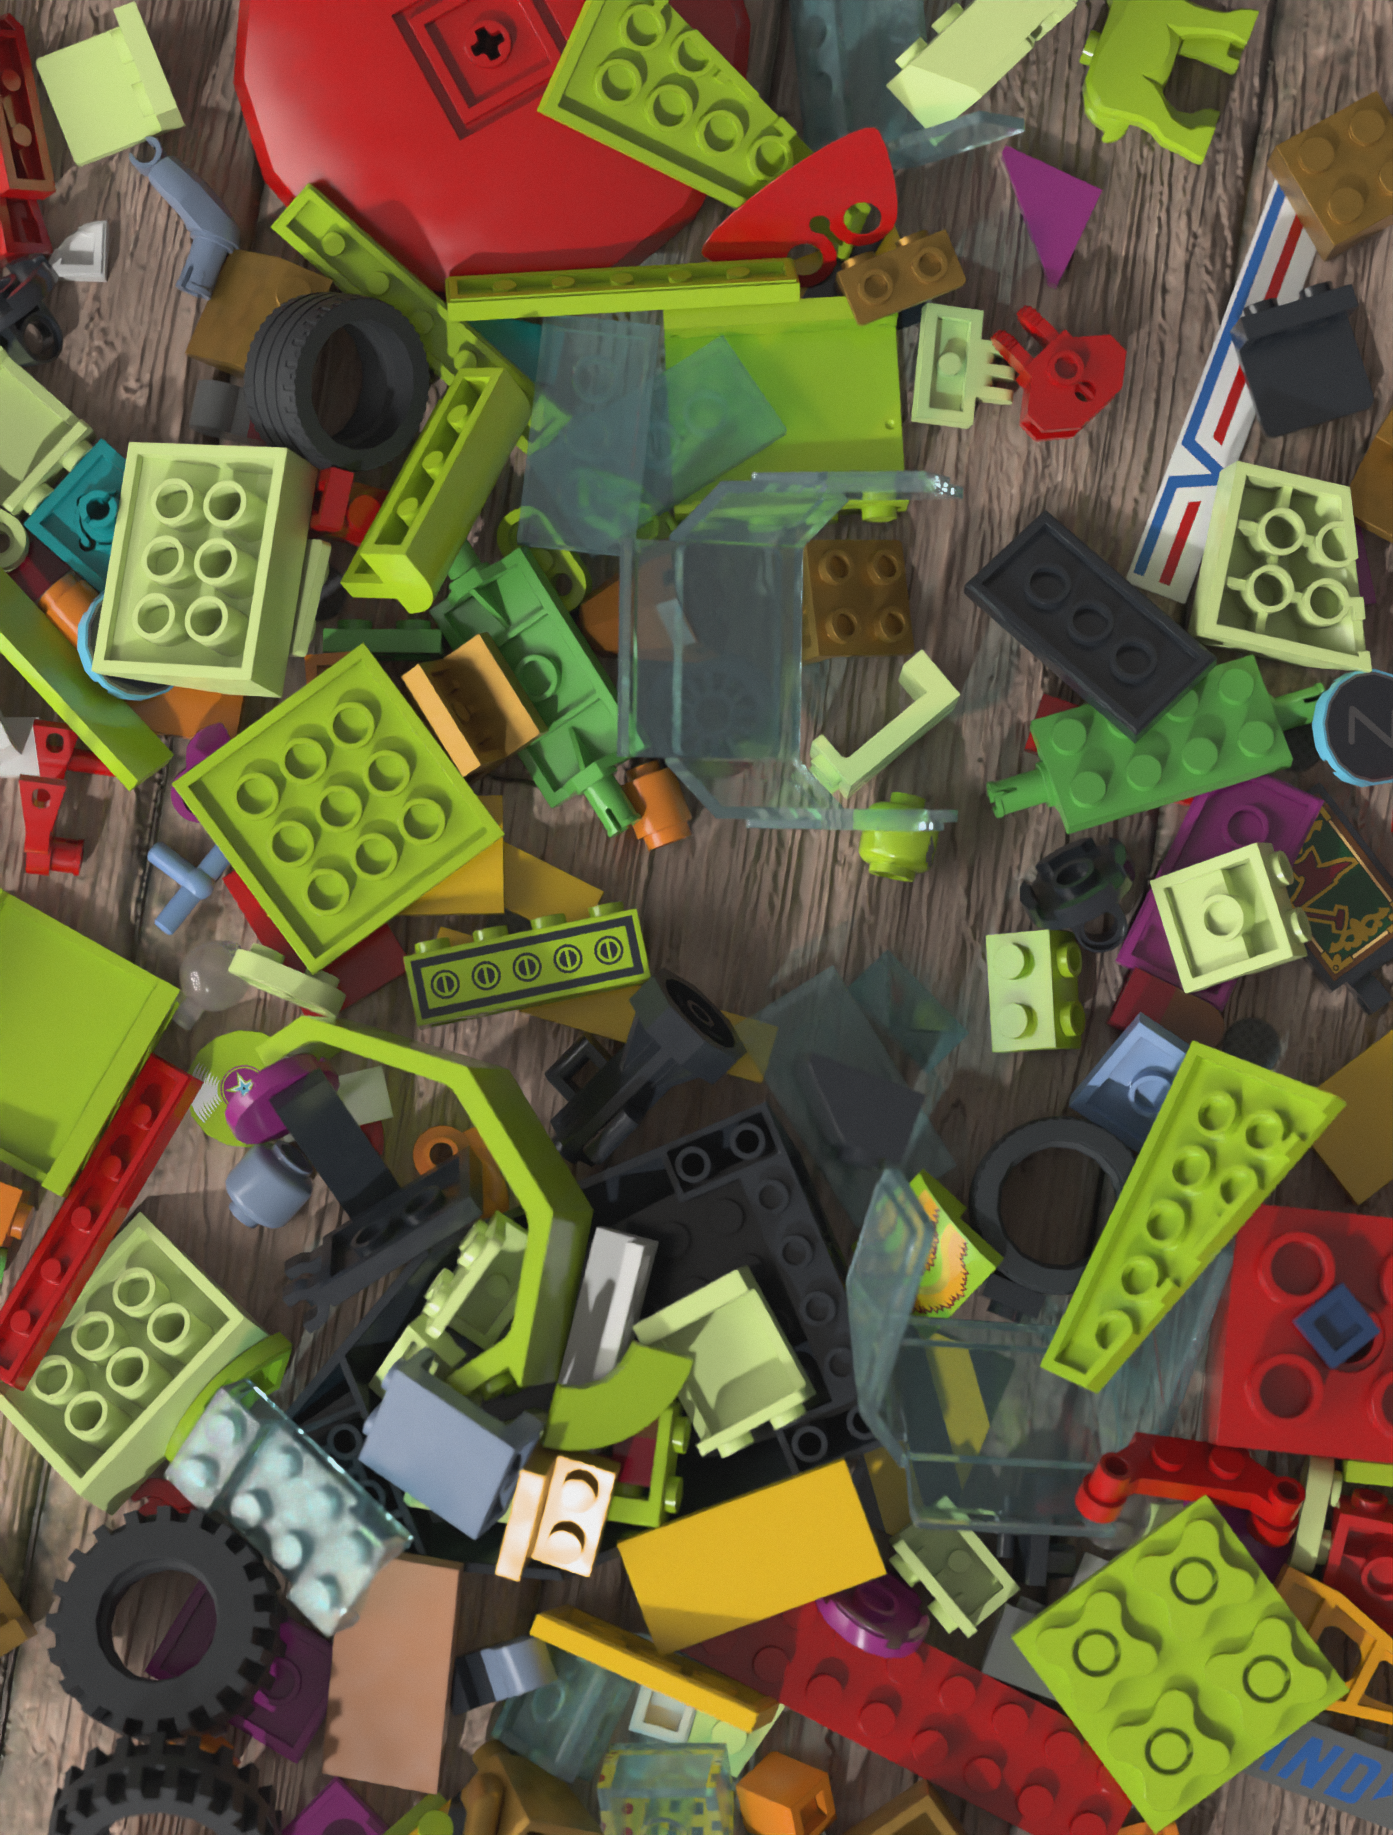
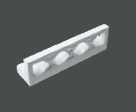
M603 1226L596 1228L557 1384L582 1385L603 1378L622 1362L632 1341H634L635 1331L632 1326L638 1324L658 1241ZM607 1446L582 1451L596 1455V1453L606 1450Z

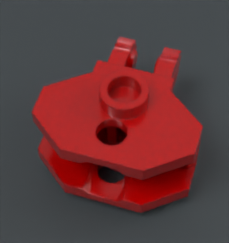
M1024 305L1016 313L1018 321H1020L1024 330L1044 348L1035 358L1020 345L1014 336L1005 330L999 329L990 338L992 345L1019 374L1015 380L1023 388L1019 426L1035 442L1072 439L1122 389L1127 351L1111 334L1073 337L1066 329L1059 333L1036 309L1032 308L1031 305ZM1075 392L1083 394L1086 401L1079 400Z

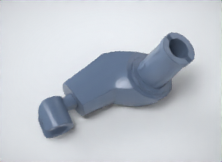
M147 136L145 137L146 141L156 150L153 160L147 163L139 162L131 152L129 153V160L139 173L149 177L151 185L178 213L190 232V237L193 239L185 266L175 286L192 296L211 300L217 277L227 253H233L234 249L240 248V228L229 209L207 182L180 159L173 155L168 156L156 138Z

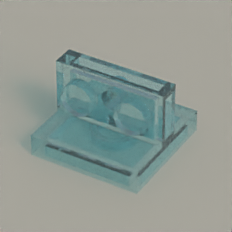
M546 1642L558 1680L523 1694L508 1697L490 1735L555 1777L573 1783L575 1777L590 1782L636 1682Z

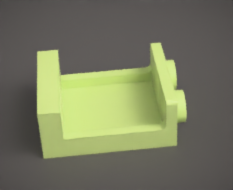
M0 346V506L21 521L27 513L32 515L54 490L52 486L67 470L71 472L93 448L91 444L97 438V435L91 426L83 419H79L21 366L16 364Z
M920 650L903 665L898 680L915 702L848 758L842 757L823 734L812 741L809 754L812 758L810 761L812 766L809 767V771L830 795L839 790L847 800L954 710L961 694L923 650Z
M748 1265L729 1273L632 1326L640 1343L690 1356L694 1360L689 1375L677 1396L701 1439L697 1447L702 1456L716 1448L722 1458L754 1442L749 1430L768 1420L771 1421L775 1430L807 1413L802 1402L816 1394Z

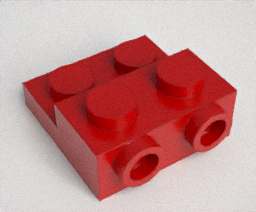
M1357 1488L1353 1491L1352 1496L1340 1494L1338 1503L1333 1509L1328 1530H1331L1330 1548L1326 1563L1322 1567L1319 1581L1343 1594L1386 1634L1393 1637V1505L1388 1504V1498L1378 1491L1368 1488Z

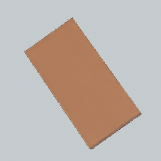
M347 1543L342 1549L321 1773L437 1795L443 1781L464 1563Z

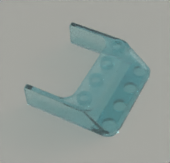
M790 0L804 143L813 152L851 132L866 127H875L879 130L886 145L892 169L920 167L1025 132L1023 118L987 111L973 112L925 129L886 86L902 70L895 60L919 37L927 43L923 0Z

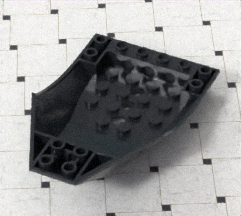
M767 1101L577 1181L593 1209L575 1311L596 1228L600 1226L658 1241L638 1323L729 1273L748 1265L816 1392L815 1395L802 1402L807 1411L806 1414L776 1430L770 1420L749 1430L754 1442L722 1458L717 1448L702 1456L697 1447L701 1439L691 1422L688 1447L685 1453H678L675 1476L683 1478L682 1500L678 1513H670L668 1521L843 1457L845 1461L851 1460L907 1436L894 1376L803 1158ZM522 1205L502 1213L527 1231L529 1230L528 1217ZM490 1218L483 1220V1222L487 1224ZM473 1225L454 1232L409 1262L257 1445L302 1558L341 1561L342 1549L347 1543L464 1563L463 1572L498 1575L496 1570L508 1523L496 1522L474 1540L434 1511L409 1506L403 1501L405 1491L358 1460L368 1437L363 1433V1427L373 1410L383 1401L368 1384L407 1327L422 1313L428 1317V1314L423 1312L428 1301L425 1295L443 1268H447L451 1272L456 1269L459 1264L457 1260L462 1253L459 1246ZM514 1315L492 1347L507 1337L513 1325ZM446 1325L443 1329L453 1338L455 1344L467 1354L457 1367V1370L486 1352V1350L450 1326ZM635 1333L634 1339L637 1340L638 1342H640L639 1339H638V1337H637V1335H636V1333ZM558 1382L529 1386L508 1398L503 1393L487 1401H484L482 1397L479 1407L500 1422L519 1417L524 1413V1410L534 1407L549 1413ZM683 1408V1416L689 1417L686 1410ZM613 1444L607 1445L606 1449L613 1450ZM645 1486L644 1491L650 1492L651 1487ZM607 1520L594 1567L621 1556L617 1540L652 1528V1526ZM531 1558L521 1577L564 1581L578 1573Z

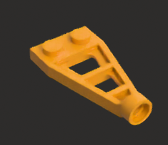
M1284 1563L1273 1586L1313 1641L1317 1643L1325 1627L1335 1626L1355 1641L1361 1651V1658L1350 1679L1344 1681L1350 1691L1325 1710L1393 1725V1706L1366 1696L1364 1692L1380 1661H1387L1393 1665V1639L1339 1591Z

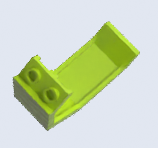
M302 1015L257 1046L255 1049L266 1067L298 1054H314L318 1061H320L321 1057L329 1060L344 1049L443 1083L455 1092L523 1206L528 1217L529 1230L511 1331L500 1343L447 1378L453 1389L465 1398L482 1395L484 1401L490 1400L502 1393L508 1398L529 1386L558 1382L572 1327L593 1209L511 1071L505 1067L345 1018Z

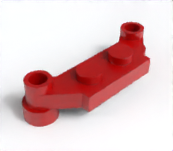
M1135 1432L1128 1446L1118 1452H1107L1100 1457L1095 1470L1089 1472L1083 1478L1075 1495V1504L1080 1513L1087 1519L1106 1524L1118 1519L1128 1500V1496L1134 1493L1193 1502L1207 1495L1214 1505L1250 1510L1246 1518V1528L1249 1534L1257 1542L1265 1546L1282 1547L1290 1541L1299 1524L1298 1511L1306 1498V1492L1304 1487L1295 1479L1285 1476L1277 1477L1250 1457L1249 1448L1222 1446L1205 1441Z

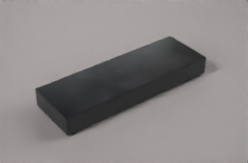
M320 1067L268 1099L278 1117L350 1219L401 1188Z

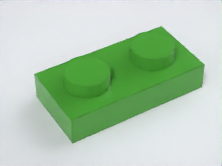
M343 619L337 621V629L323 628V653L349 652L364 643L377 661L430 662L444 658V637L441 629H431V622L426 620L396 621V629H372V621Z

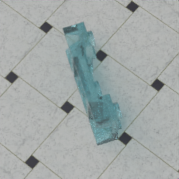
M249 1378L221 1386L164 1473V1476L200 1512L208 1514L218 1510L294 1584L287 1597L327 1637L355 1626L360 1616L354 1607L376 1574L404 1551L414 1539Z

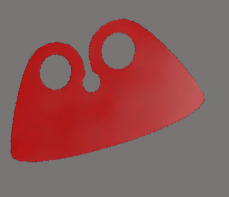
M866 127L851 132L822 147L781 174L744 202L711 233L703 245L701 251L703 256L713 262L786 258L788 252L799 244L814 245L822 252L823 263L812 274H798L800 288H805L824 281L832 273L837 263V252L833 243L823 233H815L809 227L813 217L824 216L828 218L830 230L838 239L850 245H869L883 239L893 230L897 220L898 201L892 164L879 130L875 127ZM856 203H870L879 209L881 221L874 231L858 234L849 230L845 225L844 215L850 206Z

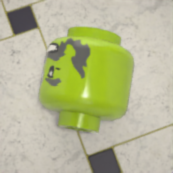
M892 792L890 802L880 801L868 807L858 853L865 862L870 864L869 873L891 880L914 882L916 874L925 873L932 868L941 823L934 813L924 809L926 802L924 798L907 793Z

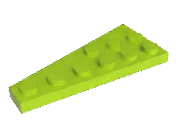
M586 0L537 112L735 209L739 208L754 194L788 169L814 153L796 135L797 132L783 117L778 116L759 97L760 94L697 29H693L668 4L669 0ZM866 202L850 206L844 215L845 225L854 233L860 234L871 210V207ZM824 216L813 217L809 223L811 230L815 233H823L833 243L837 252V259L847 261L854 245L847 244L836 237L829 228L830 222L828 218Z
M1192 1041L1040 1367L1098 1394L1347 1103L1333 1094Z

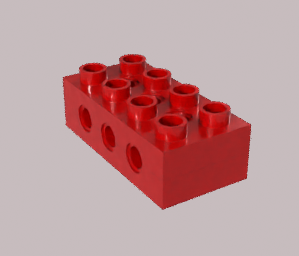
M1260 1204L1216 1257L1199 1441L1222 1446L1393 1463V1218ZM1338 1283H1343L1381 1332L1337 1367L1329 1369L1292 1320L1323 1297Z

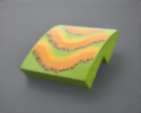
M923 1168L851 1245V1249L868 1277L884 1298L927 1341L988 1278L1004 1258L960 1219L967 1207Z

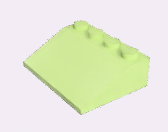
M129 442L92 671L102 675L229 695L282 698L318 468L288 448Z
M139 1212L109 1244L24 1392L0 1380V1411L79 1496L113 1516L166 1459L164 1456L176 1426L202 1390L233 1360L271 1335L146 1215Z

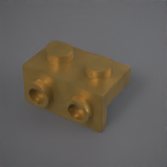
M946 229L929 235L928 230H921L898 240L895 243L897 248L879 256H875L874 251L865 252L841 264L843 270L837 272L833 286L838 297L846 296L857 325H868L964 286L966 277Z

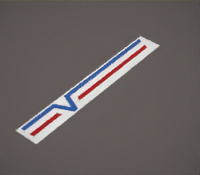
M1276 179L1126 580L1132 585L1183 604L1187 600L1204 554L1220 471L1239 460L1256 414L1230 330L1240 317L1245 316L1243 309L1251 304L1270 298H1277L1280 306L1298 300V292L1303 288L1317 250Z

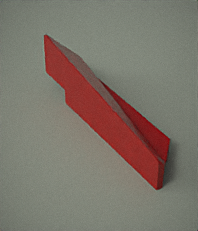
M10 12L0 15V268H5L6 264L31 253H42L46 259L51 257L53 248L37 199L44 200L56 192L25 30Z

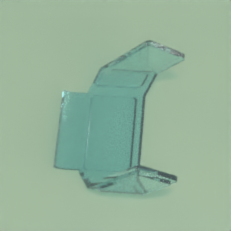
M927 471L753 472L751 481H721L669 535V541L620 538L617 757L666 758L668 767L715 818L746 819V828L944 831V822H958V810L844 808L800 761L803 548L849 500L963 499V487L950 484V477Z
M886 1168L883 1171L880 1183L876 1185L846 1279L860 1413L865 1423L878 1441L884 1445L900 1468H905L910 1517L916 1528L1114 1538L1117 1529L1113 1522L1102 1524L1087 1519L1077 1509L1075 1495L1085 1475L1095 1470L1100 1457L1107 1452H1118L1128 1446L1135 1432L1163 1436L1170 1435L1233 1263L1232 1247L1227 1243L1101 1391L1096 1394L1040 1367L1058 1328L1056 1325L910 1316L935 1239V1225L899 1169Z

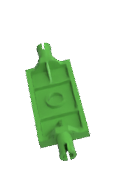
M466 538L448 573L452 581L448 586L451 592L445 600L429 610L439 629H441L453 651L479 633L489 632L549 729V732L517 754L551 809L561 806L576 795L584 794L607 830L609 838L621 834L629 829L628 825H635L642 817L640 813H637L614 775L618 772V766L647 748L651 743L528 546L519 547L502 560L490 565L489 562L482 563Z
M1254 655L1216 665L1136 744L1090 704L1035 719L1030 724V732L1039 757V762L1035 764V769L1001 780L987 782L988 797L990 803L995 802L996 806L993 807V811L997 819L1004 817L1006 814L1046 803L1049 808L1054 806L1061 815L1067 834H1071L1290 768L1293 761L1284 737V731L1312 723L1316 702L1323 691H1325L1322 683H1316L1311 687L1273 698L1267 692Z

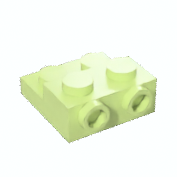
M1254 843L1150 881L1185 993H1194L1244 975L1256 974L1308 956L1304 943L1312 939L1310 923L1302 908H1292L1286 886L1294 882L1292 867L1283 851L1274 852L1272 843Z

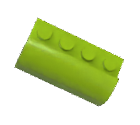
M459 368L444 398L438 400L340 582L352 597L398 599L409 613L423 612L432 605L531 416V407L526 395L505 368Z

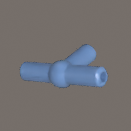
M157 842L152 846L147 854L148 861L181 885V888L155 919V925L167 935H173L198 902L212 894L215 881L230 864L216 844L198 867L192 865L163 842Z

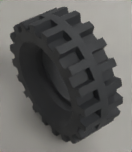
M157 1506V1514L144 1516L137 1510L124 1513L123 1516L126 1524L114 1530L103 1524L92 1532L98 1542L86 1554L75 1548L68 1557V1560L76 1565L67 1582L56 1579L51 1592L60 1597L57 1613H46L45 1627L55 1633L56 1643L55 1647L47 1649L50 1662L60 1668L64 1679L59 1681L65 1693L75 1698L82 1706L80 1710L122 1736L130 1735L131 1738L139 1740L144 1744H150L151 1732H166L167 1742L181 1745L185 1744L188 1734L201 1736L208 1733L217 1738L228 1732L225 1723L237 1714L247 1719L256 1710L250 1701L258 1690L263 1687L270 1691L276 1681V1678L269 1674L275 1656L285 1658L287 1644L280 1639V1624L288 1622L287 1608L279 1603L276 1592L281 1589V1585L276 1575L269 1571L263 1560L265 1558L253 1546L224 1523L220 1524L212 1520L205 1513L193 1509L190 1514L180 1513L172 1506ZM166 1570L190 1573L204 1582L215 1602L217 1626L212 1645L197 1665L180 1676L162 1680L137 1676L124 1666L114 1649L112 1624L117 1605L132 1585L149 1574Z
M151 1732L150 1744L135 1746L130 1735L116 1738L115 1751L112 1754L107 1755L98 1746L88 1751L84 1770L72 1764L65 1773L63 1789L57 1788L48 1835H112L109 1829L115 1822L128 1816L156 1813L193 1819L212 1829L217 1835H281L283 1815L282 1810H275L277 1793L273 1785L270 1784L258 1788L260 1769L252 1762L241 1768L233 1764V1749L222 1744L215 1753L200 1749L202 1738L200 1736L188 1734L185 1744L181 1745L167 1743L166 1732Z

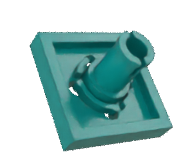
M102 438L23 523L26 529L99 593L104 591L106 586L126 459ZM90 536L91 539L96 541V546L91 551H83L80 543L82 542L87 548L90 547L91 543L87 538Z

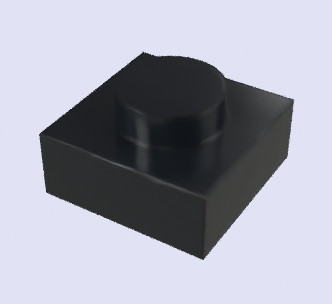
M993 1273L983 1282L978 1296L990 1300L986 1311L1016 1324H1020L1023 1315L1037 1318L1046 1298L1045 1295Z

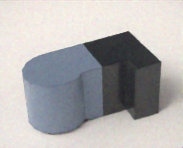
M522 1635L479 1647L456 1656L450 1700L453 1716L508 1697L523 1694L558 1680L556 1670L548 1653L546 1641L533 1635L527 1637Z

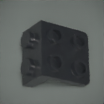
M1332 281L1318 283L1299 291L1300 300L1280 306L1277 298L1256 302L1243 309L1245 316L1240 317L1230 330L1261 431L1267 438L1275 439L1366 411L1373 404V392L1349 321L1350 315L1359 306L1352 284L1334 289Z

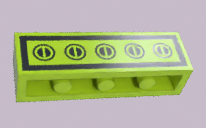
M623 901L612 902L588 908L590 918L567 923L565 913L554 914L530 920L532 930L509 935L508 928L504 925L472 932L474 942L451 947L449 938H438L414 944L416 954L404 956L403 959L417 1027L420 1030L645 984L651 975L637 908L624 910Z

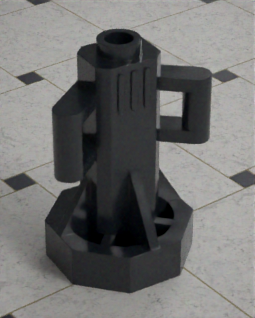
M665 967L652 975L629 999L635 1010V1016L626 1044L613 1057L591 1034L584 1032L544 1073L547 1080L568 1101L550 1120V1123L556 1133L551 1140L560 1155L570 1163L577 1164L581 1161L590 1167H593L595 1164L601 1165L642 1123L646 1113L673 1086L699 1077L713 1085L748 1052L731 1021L695 985ZM591 1060L599 1068V1071L580 1089L571 1078Z

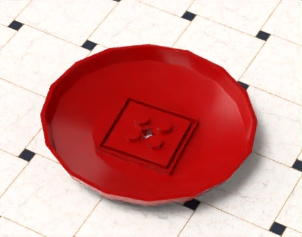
M240 0L233 85L266 184L282 203L288 207L308 183H312L445 302V278L453 276L639 266L696 218L707 197L706 194L537 112L586 0ZM669 0L668 4L693 29H697L747 79L751 23L744 0ZM482 30H487L492 37L501 34L505 41L498 45L500 56L495 60L490 61L486 54L475 56L472 52V49L479 44L477 34Z

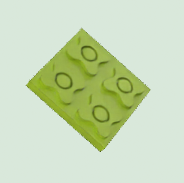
M364 643L172 783L181 798L313 976L505 836L503 830Z
M1207 1495L1185 1505L1010 1634L1012 1640L1155 1834L1350 1691Z

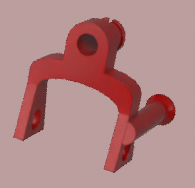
M34 719L33 730L40 776L20 774L18 779L26 830L24 852H27L26 873L50 876L51 871L80 876L85 839L78 838L77 840L56 837L61 802L68 780H64L66 771L110 777L116 776L91 750L74 748L78 735L67 723ZM52 733L60 734L64 739V744L62 746L50 745L47 739L48 735ZM38 789L37 797L35 799L33 792L34 790Z

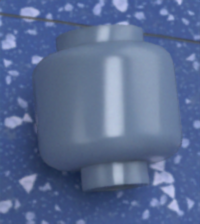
M277 1140L275 1144L267 1142L253 1145L230 1171L225 1181L227 1192L232 1199L229 1204L230 1211L240 1222L250 1228H256L258 1224L271 1229L285 1226L313 1192L314 1184L310 1176L313 1172L311 1163L298 1149L283 1140Z

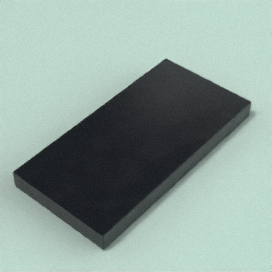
M1046 509L964 586V594L1135 744L1216 666V656Z

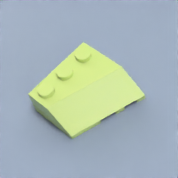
M973 0L965 9L955 2L931 25L938 35L929 44L919 37L895 60L902 70L886 86L934 137L990 90L1035 46V41H1039L1077 6L1076 2L1079 0Z
M1236 461L1221 470L1188 633L1203 645L1254 655L1295 666L1372 672L1370 651H1366L1363 620L1366 619L1364 599L1360 597L1356 559L1359 557L1350 487L1241 461Z

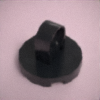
M31 253L6 264L5 266L11 274L0 279V345L16 364L23 367H34L51 363L60 355L64 342L62 329L58 321L42 301L56 285L58 274L42 253ZM29 324L34 325L42 336L43 345L39 355L34 354L25 342V330Z
M1092 837L1082 838L1061 846L1035 865L1039 876L1031 885L1023 881L1020 886V902L1029 918L1037 927L1049 930L1071 928L1078 942L1085 949L1094 953H1105L1114 950L1122 944L1127 936L1128 923L1119 901L1129 892L1136 878L1135 863L1128 850L1117 838L1109 837L1108 845L1096 846ZM1105 912L1115 916L1113 925L1106 932L1091 934L1084 930L1086 922L1094 920Z

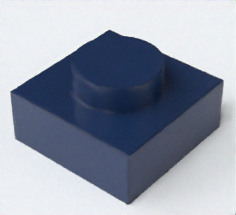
M1338 1283L1323 1297L1292 1320L1329 1369L1337 1367L1381 1332L1343 1283Z

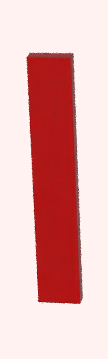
M153 1052L150 1054L0 1311V1380L15 1389L24 1392L204 1084L203 1081Z

